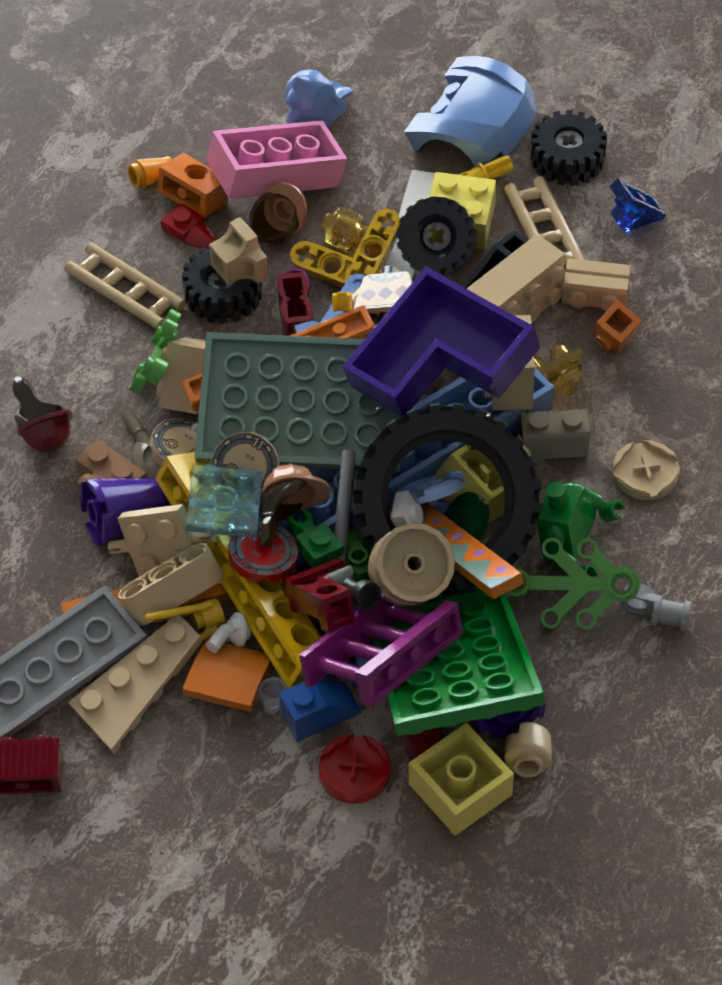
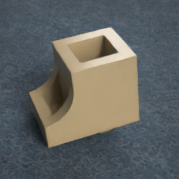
M241 217L229 222L227 232L220 239L209 244L211 266L228 285L239 279H252L260 283L269 278L267 256L261 251L258 236Z

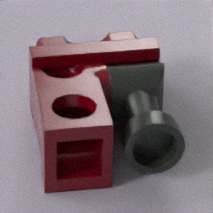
M340 558L314 568L311 567V569L299 574H291L282 578L284 596L289 598L291 612L300 613L301 615L309 614L319 619L321 629L328 633L346 624L349 625L355 622L353 604L363 610H371L377 606L381 598V590L376 583L368 580L355 581L352 566L345 567L344 560Z

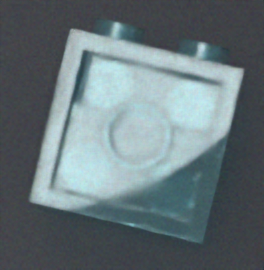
M211 464L203 466L193 465L186 531L256 538L262 471H254L249 468H222Z

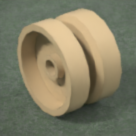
M409 523L396 527L374 545L369 556L368 575L371 582L376 583L380 587L381 597L396 606L413 607L437 597L448 587L454 574L455 557L450 543L440 531L426 524ZM408 559H409V563H413V562H414L415 567H416L415 570H411V569L408 567V564H407Z

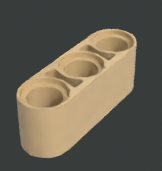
M198 543L129 582L120 590L118 597L139 626H143L155 621L145 620L146 614L177 608L218 583L223 576V571L207 544Z

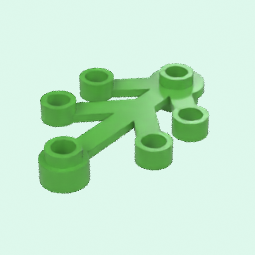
M172 308L169 310L162 326H158L150 341L155 344L151 356L148 357L145 364L142 362L139 364L128 390L139 395L146 381L157 386L169 362L160 357L163 348L167 347L168 342L175 340L178 333L176 331L177 322L181 313Z
M551 537L543 542L542 552L546 557L554 559L569 576H529L524 570L516 568L522 573L524 584L520 589H513L507 592L511 596L518 597L526 594L528 590H569L552 608L545 609L541 614L540 619L543 626L555 629L562 623V617L589 591H605L589 609H581L576 615L577 625L582 629L588 630L597 624V618L615 601L627 602L632 600L639 592L640 580L632 569L628 567L616 568L599 551L598 544L593 539L584 538L577 545L579 556L584 559H590L605 576L590 577L563 550L562 542L557 538ZM550 542H556L559 545V551L555 555H550L546 551V546ZM586 542H591L594 545V552L591 555H584L581 552V547ZM619 578H626L629 581L627 590L619 591L616 588V581ZM553 611L558 616V621L554 625H549L545 621V616L548 612ZM584 612H589L593 616V622L589 626H584L580 622V616Z

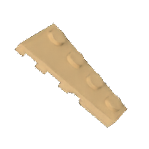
M181 615L174 616L71 699L68 704L107 749L115 755L122 746L121 741L130 730L133 732L142 721L141 716L152 702L156 703L163 694L162 689L171 677L177 676L202 644L201 636Z

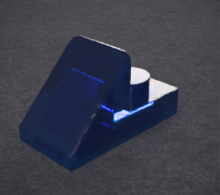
M619 178L609 186L616 196L614 201L617 204L612 209L611 215L622 231L629 232L660 221L666 216L651 194Z

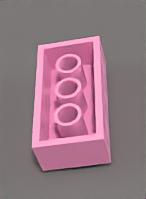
M322 120L213 131L206 160L228 198L235 199L261 196L266 189L280 182L291 183L300 191L339 187L347 157Z

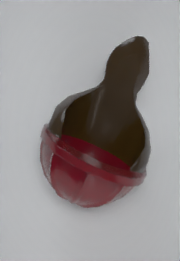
M21 376L15 377L12 389L14 396L20 402V407L14 415L18 436H22L30 447L40 452L61 448L70 435V420L73 418L72 411L66 410L60 405L40 401L36 396L34 387L27 379Z

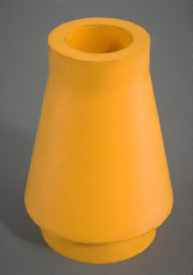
M166 156L163 158L134 160L133 164L127 167L131 184L135 188L141 187L145 189L159 181V167L172 159Z

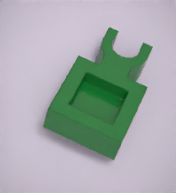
M307 509L302 511V521L304 523L296 522L292 516L287 517V527L296 535L295 541L298 550L313 568L343 555L344 545L326 523L315 526L313 516Z

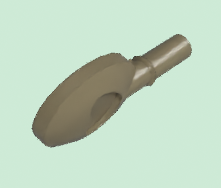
M127 409L121 414V417L133 434V438L137 440L132 452L134 465L146 472V479H155L161 466L152 456L153 451L149 446L151 436L147 434L146 428L142 426L134 411Z

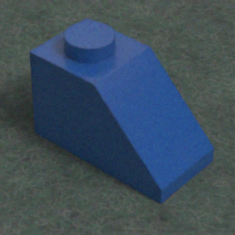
M321 679L312 687L305 686L304 681L279 692L281 715L296 742L361 714V709L345 682Z

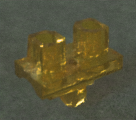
M562 342L550 350L549 358L551 361L544 363L539 356L535 355V368L555 387L554 393L560 390L564 395L569 396L576 391L575 382L581 380V374H583L581 360L585 357V353L580 347L571 350Z

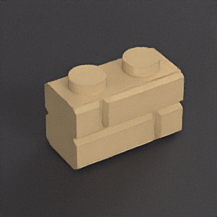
M567 258L562 304H569L575 308L585 306L596 307L607 311L618 299L626 306L631 265Z

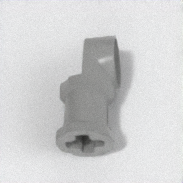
M640 583L638 594L630 601L621 602V606L630 613L651 617L650 625L656 626L660 623L679 627L680 631L685 632L691 601L686 600L685 603L664 600L662 595L655 594L652 588ZM629 584L625 586L624 591L628 589Z

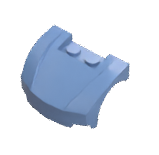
M457 57L444 75L449 85L445 88L441 98L431 108L430 113H417L404 133L415 151L420 150L423 144L430 140H443L460 148L476 167L477 163L481 162L484 165L499 153L508 155L528 132L536 116L537 109L534 104V93L527 80L510 66L487 57Z

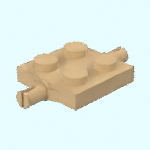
M183 504L123 512L117 518L124 539L110 540L108 542V550H110L109 553L111 555L129 553L140 577L192 545L215 542L217 540V532H215L216 529L214 527L196 530L189 521Z

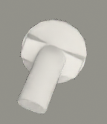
M235 612L226 624L217 628L206 643L209 651L217 653L225 642H232L237 647L245 645L246 640L250 638L251 629L247 625L243 614Z

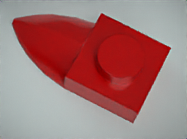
M182 203L177 205L161 220L162 230L188 245L209 249V244L217 240L213 231L204 223V216Z

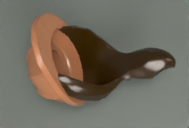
M286 182L274 184L261 194L249 213L250 228L258 236L259 245L262 242H282L300 231L307 212L304 195L296 186Z
M292 463L277 466L266 478L261 489L262 514L257 530L260 540L259 546L266 548L273 541L275 522L286 520L287 517L295 515L300 509L311 508L325 502L330 496V485L324 479L312 476L310 471L303 466L293 465Z

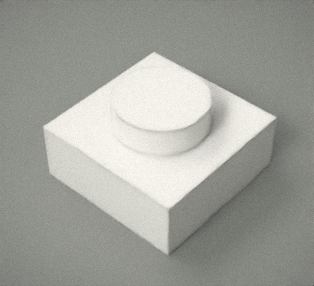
M409 490L395 493L390 518L395 527L409 523L422 524L423 522L422 508L420 504L415 503Z

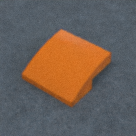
M207 639L196 656L182 689L184 696L252 713L260 688L265 687L272 662L264 652L237 647L228 643H224L217 653H213L206 647V643L209 641Z

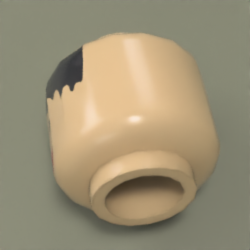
M523 722L512 726L507 731L504 739V759L507 767L516 774L527 778L544 772L552 761L550 732L545 727L533 722Z

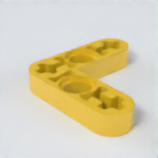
M392 209L378 211L373 217L353 258L309 241H301L291 249V260L295 268L304 270L307 275L343 288L350 276L362 274L364 269L365 275L381 274V269L385 266L398 240L396 231L401 224L399 222L400 217ZM389 220H392L394 226H387L383 233L381 223H388ZM371 245L382 247L381 254L374 258L366 256V250ZM307 252H309L310 255H311V257H312V259H314V260H311V259L305 258L304 261L301 262V259H300L299 256H300V255H306ZM330 261L341 263L340 270L334 274L325 272V266Z

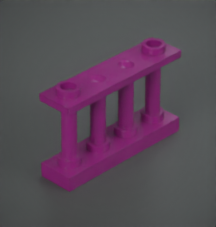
M381 597L375 608L371 610L360 608L354 613V623L346 624L335 631L327 633L299 654L305 686L312 687L326 675L332 674L357 682L361 704L370 707L375 706L463 634L458 603L446 600L431 613L427 614L406 607L396 606ZM397 620L414 625L408 631L389 627ZM374 638L392 642L385 649L367 645ZM352 655L369 660L361 668L343 663Z

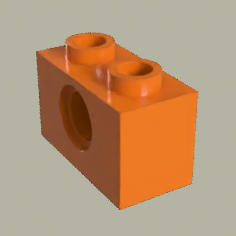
M183 152L159 167L158 192L172 201L184 204L204 216V218L227 204L228 196L212 169Z

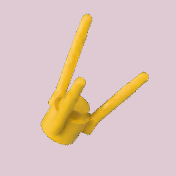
M217 598L199 604L157 611L145 615V620H155V623L169 621L178 615H181L183 618L191 616L196 630L201 628L204 630L200 634L202 641L210 638L217 630V626L225 624L224 613Z

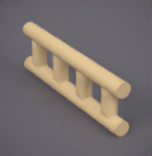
M536 177L533 180V188L518 191L513 183L505 186L504 191L529 240L538 234L551 244L562 241L567 251L565 252V265L567 264V258L585 260L544 177ZM540 198L545 209L528 212L524 202ZM551 220L556 230L539 234L535 223Z
M92 242L85 248V252L90 256L83 263L77 265L72 261H68L64 266L65 272L155 329L159 325L162 326L165 319L160 317V315L170 306L181 311L186 305V300ZM100 263L113 269L103 280L90 273ZM123 277L136 284L126 294L113 287ZM147 291L159 298L149 309L136 302Z

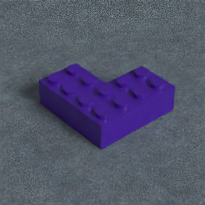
M425 267L342 368L351 388L398 416L403 417L406 412L413 408L445 368L499 399L537 353L540 345L533 325L434 270Z

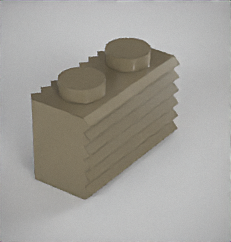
M584 408L581 411L578 409H569L568 411L563 409L561 412L558 410L555 412L551 410L545 412L543 410L542 412L536 411L535 413L530 411L528 414L522 412L519 436L525 442L524 445L531 451V456L533 455L534 460L587 457L590 444V426L587 410Z

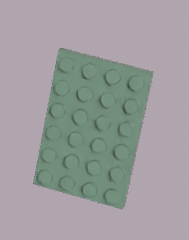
M206 332L195 460L198 463H211L215 448L224 438L235 433L253 432L264 436L274 446L279 457L280 466L292 463L293 465L305 468L341 469L342 451L352 450L356 452L354 470H357L362 457L374 437L378 436L392 420H398L401 417L351 388L342 366L365 339ZM401 461L394 472H400Z

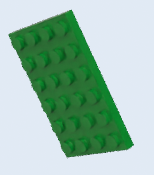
M480 588L438 596L413 607L402 606L429 614L446 600L456 602L459 607L463 634L387 695L397 736L406 734L416 735L425 730L439 727H454L467 721L491 719L500 714L515 711L524 712L534 707L545 705L544 692L506 593L492 599ZM397 620L389 627L408 631L414 625ZM379 638L372 639L373 646L380 649H385L392 643Z

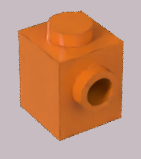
M617 299L596 322L593 331L595 341L604 350H612L617 355L638 332L642 320Z

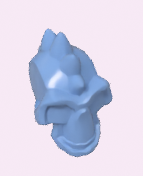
M317 70L299 71L291 77L286 85L285 103L289 107L286 121L288 124H291L293 122L301 123L323 120L325 125L330 127L340 115L346 112L347 106L343 100L350 96L353 90L337 82L327 80Z

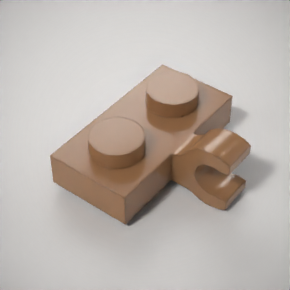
M98 439L75 458L76 467L85 473L77 481L79 486L90 478L146 479V472Z

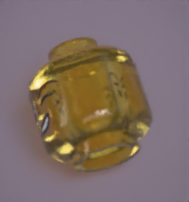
M338 207L333 214L328 212L321 225V229L325 231L324 238L326 243L346 252H351L359 247L369 227L366 225L365 217L362 214L345 207Z

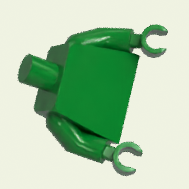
M560 481L550 483L546 487V497L542 503V512L537 519L541 550L542 544L546 539L551 537L557 538L562 542L563 550L577 563L579 558L577 545L580 540L588 537L597 516L596 510L598 509L599 516L603 521L620 520L621 517L617 516L614 510L625 509V504L621 500L605 502L600 494L573 481L566 482L565 484ZM556 542L548 543L546 546L547 553L555 555L559 551V545ZM542 552L544 560L553 561L557 566H559V564L554 559L546 557ZM593 564L580 566L590 577L598 575V571Z

